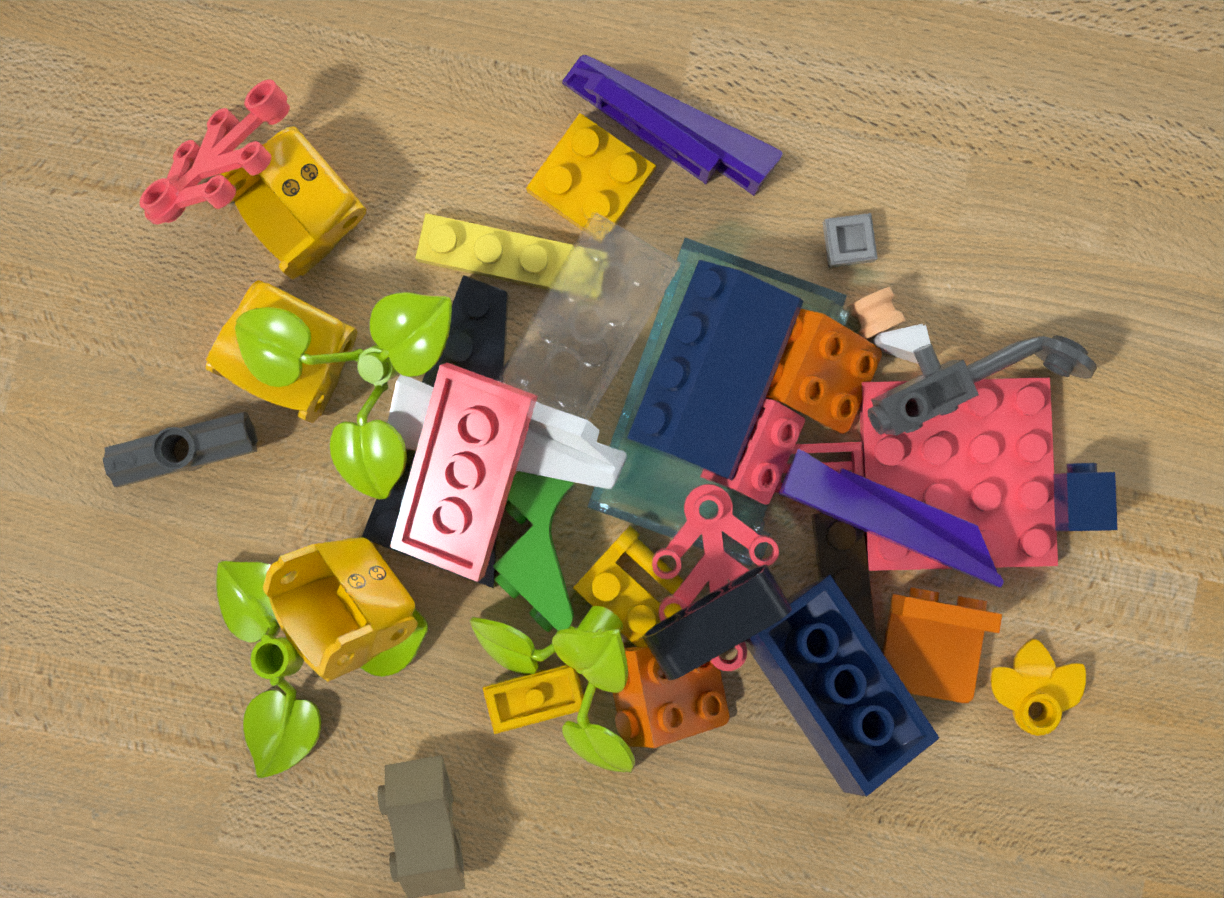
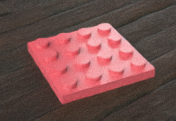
M1050 377L982 379L974 383L979 395L958 405L959 408L956 411L946 415L939 414L923 422V426L918 430L910 433L903 432L897 436L885 433L880 435L877 433L869 420L867 411L873 407L871 399L908 381L862 382V400L859 412L864 478L977 525L995 568L1058 566L1054 508V457ZM864 531L869 571L952 569Z

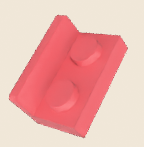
M765 398L733 480L731 481L704 470L700 477L716 485L741 493L759 503L768 505L804 426L805 418L779 402Z

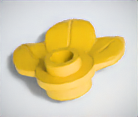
M1037 639L1029 640L1017 651L1013 660V669L994 667L991 672V690L996 700L1013 711L1014 720L1023 731L1036 736L1049 734L1057 728L1062 718V712L1076 706L1080 702L1086 685L1085 665L1082 663H1071L1056 667L1048 650ZM1039 702L1042 706V713L1038 718L1032 719L1029 715V708L1033 703Z

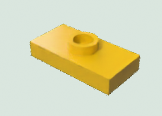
M567 664L536 671L534 674L502 680L482 687L494 734L579 712L584 697L579 674L576 672V669Z

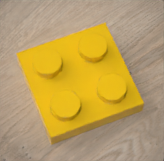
M579 113L527 185L526 190L527 193L603 245L654 173L656 165Z

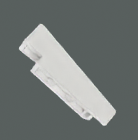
M400 374L396 381L388 423L401 434L406 449L417 450L434 387ZM536 402L516 471L612 489L625 464L627 454L623 450H617L597 443L600 430L588 420Z

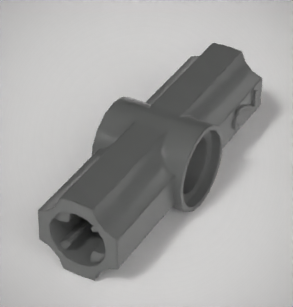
M240 412L182 428L168 427L155 435L104 447L105 454L102 459L106 475L112 481L113 486L122 487L180 471H195L204 465L257 452L258 439L249 414L247 412ZM184 437L189 444V452L187 457L179 462L174 455V447L178 440Z

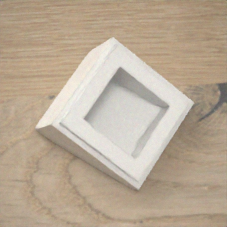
M923 324L880 333L871 341V343L881 349L882 353L917 364L918 362L913 351L931 344L926 325L923 326Z

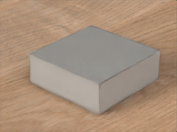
M871 213L829 218L823 221L829 268L872 263L878 259Z

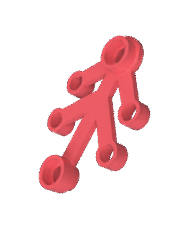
M264 80L250 90L244 102L245 107L250 113L241 122L227 108L219 109L207 122L208 129L201 147L193 140H188L176 149L173 154L174 161L167 178H161L147 187L140 198V207L145 210V217L151 223L156 225L164 222L171 223L182 215L187 206L208 201L216 209L223 208L234 198L236 188L223 175L218 174L243 167L250 175H257L267 168L272 156L258 141L250 142L241 149H234L263 122L266 121L269 125H274L288 114L290 106L287 103V95L273 80ZM214 176L207 183L197 185L202 179Z
M703 484L697 486L688 494L684 503V513L687 521L667 547L658 550L653 556L652 568L654 573L662 579L674 578L681 570V557L702 534L705 553L674 594L665 597L659 605L661 621L668 618L664 613V609L668 604L676 603L684 609L693 602L707 582H709L711 593L727 584L728 579L732 581L750 571L724 551L721 531L749 549L748 552L752 561L759 566L772 565L779 556V548L773 538L767 535H759L732 514L733 504L730 496L723 488L717 485ZM706 500L714 501L718 505L717 513L710 518L702 516L699 512L701 503ZM767 542L772 545V554L768 558L760 559L755 555L754 550L759 543ZM664 555H670L676 560V566L671 571H663L658 567V559ZM745 641L735 646L737 654L733 659L725 660L717 656L711 660L712 664L723 671H733L740 668L747 658Z

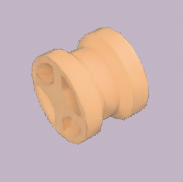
M891 287L872 293L847 307L850 315L858 318L861 325L859 334L866 340L906 322L903 312L895 309L892 302L894 293Z

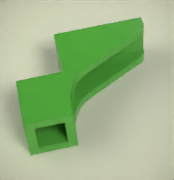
M518 471L514 475L505 510L521 525L528 519L533 526L493 565L500 573L495 578V581L512 598L516 599L521 594L533 606V609L529 612L530 616L548 633L553 628L557 631L568 629L572 623L574 611L552 539V522L558 505L575 484L570 481Z

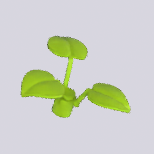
M409 292L388 295L375 305L371 313L370 333L376 345L366 350L357 349L353 352L309 355L305 353L311 343L310 329L302 319L287 310L261 307L249 310L239 316L236 320L235 332L242 358L251 374L269 386L283 387L296 382L302 374V363L315 365L354 360L358 362L357 369L359 375L365 381L374 384L375 389L359 411L357 423L346 421L338 424L333 429L330 438V454L339 474L357 491L376 499L389 497L406 466L405 442L401 434L389 423L382 420H372L367 423V418L381 394L388 390L389 380L400 374L406 377L422 375L432 369L438 362L450 331L451 298Z
M221 561L217 566L216 588L223 619L228 629L240 640L249 643L258 642L253 648L250 658L254 672L264 679H270L272 686L278 685L284 691L268 690L260 693L251 700L244 714L243 731L245 741L254 761L256 775L258 778H265L292 768L311 752L320 736V712L312 701L296 699V689L284 679L285 676L298 672L304 660L294 649L287 637H277L280 632V626L272 610L270 599L263 591L267 570L272 564L264 562ZM415 609L412 614L418 622L415 631L402 643L383 651L360 668L373 676L380 677L394 675L405 669L416 656L428 632V624L425 618Z
M593 606L578 628L569 626L568 629L557 631L552 638V644L544 649H535L532 640L512 626L477 617H472L469 620L484 650L498 664L510 671L524 675L534 674L539 668L537 661H544L556 652L565 664L576 669L577 673L583 674L589 682L577 716L578 723L566 721L562 726L563 736L572 750L587 762L610 771L632 773L635 758L626 742L611 730L600 725L590 724L588 719V712L596 687L607 692L619 693L624 689L628 681L627 658L620 635L623 624L616 614L602 606Z

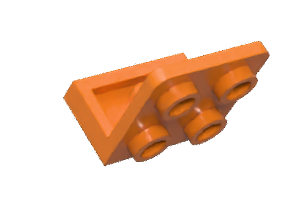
M801 309L765 398L777 401L833 431L844 434L850 429L861 405L862 382H871L881 360L882 351L873 343L829 316Z
M910 587L909 596L892 593L882 653L909 693L959 703H969L972 701L975 693L984 632L999 633L1002 614L987 611L988 601L958 596L957 604L954 605L938 602L940 592Z
M648 646L624 648L628 665V681L621 692L613 693L617 712L615 717L616 728L628 746L657 748L724 726L728 723L730 715L721 671L712 664L711 660L680 678L668 680Z

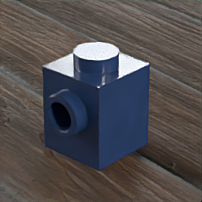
M1097 463L1067 464V473L1053 474L1055 531L1118 530L1115 472H1097Z

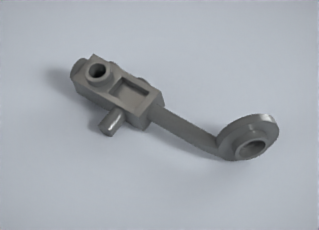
M1058 335L1052 338L1038 336L1014 342L967 366L964 360H950L940 365L932 344H928L913 351L922 375L871 399L873 407L869 408L867 412L869 420L877 433L880 435L885 433L897 436L903 432L910 433L918 430L923 426V422L939 414L946 415L956 411L959 408L958 405L979 395L974 383L1033 354L1044 361L1043 365L1047 369L1064 377L1072 375L1084 379L1092 378L1097 365L1087 356L1088 351L1083 346L1071 339Z

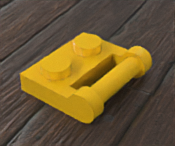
M629 525L575 584L573 589L592 606H602L616 614L623 624L621 633L637 647H647L642 636L650 628L661 622L659 617L660 602L622 569L616 561L624 552L627 553L671 595L674 594L684 580L679 575L671 579L658 577L652 568V559L655 553L638 539L640 533ZM660 558L658 559L657 564L661 570L667 572L672 570ZM671 603L665 607L664 613L667 617H670L680 611L682 607L676 603Z

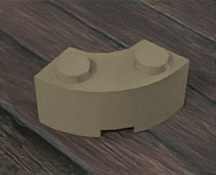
M442 755L385 765V785L378 786L379 809L382 815L388 816L394 841L395 852H391L389 857L391 877L393 882H400L407 898H417L465 889L459 829H455L453 824L452 803L454 797Z

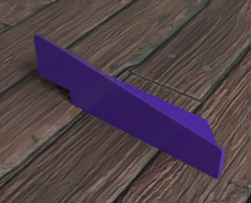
M587 55L579 57L562 81L563 85L704 184L708 183L717 170L755 196L783 156L781 150Z
M797 449L779 494L987 584L1002 588L1004 580L997 573L977 525L843 468L836 472L808 453Z

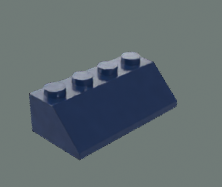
M699 260L627 439L652 452L732 481L804 301L741 270Z
M828 575L788 597L787 600L792 607V611L777 623L745 640V643L842 791L867 797L940 737L831 575Z

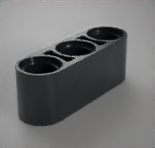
M761 565L650 628L642 638L666 678L674 680L777 623L792 611V607L768 566Z

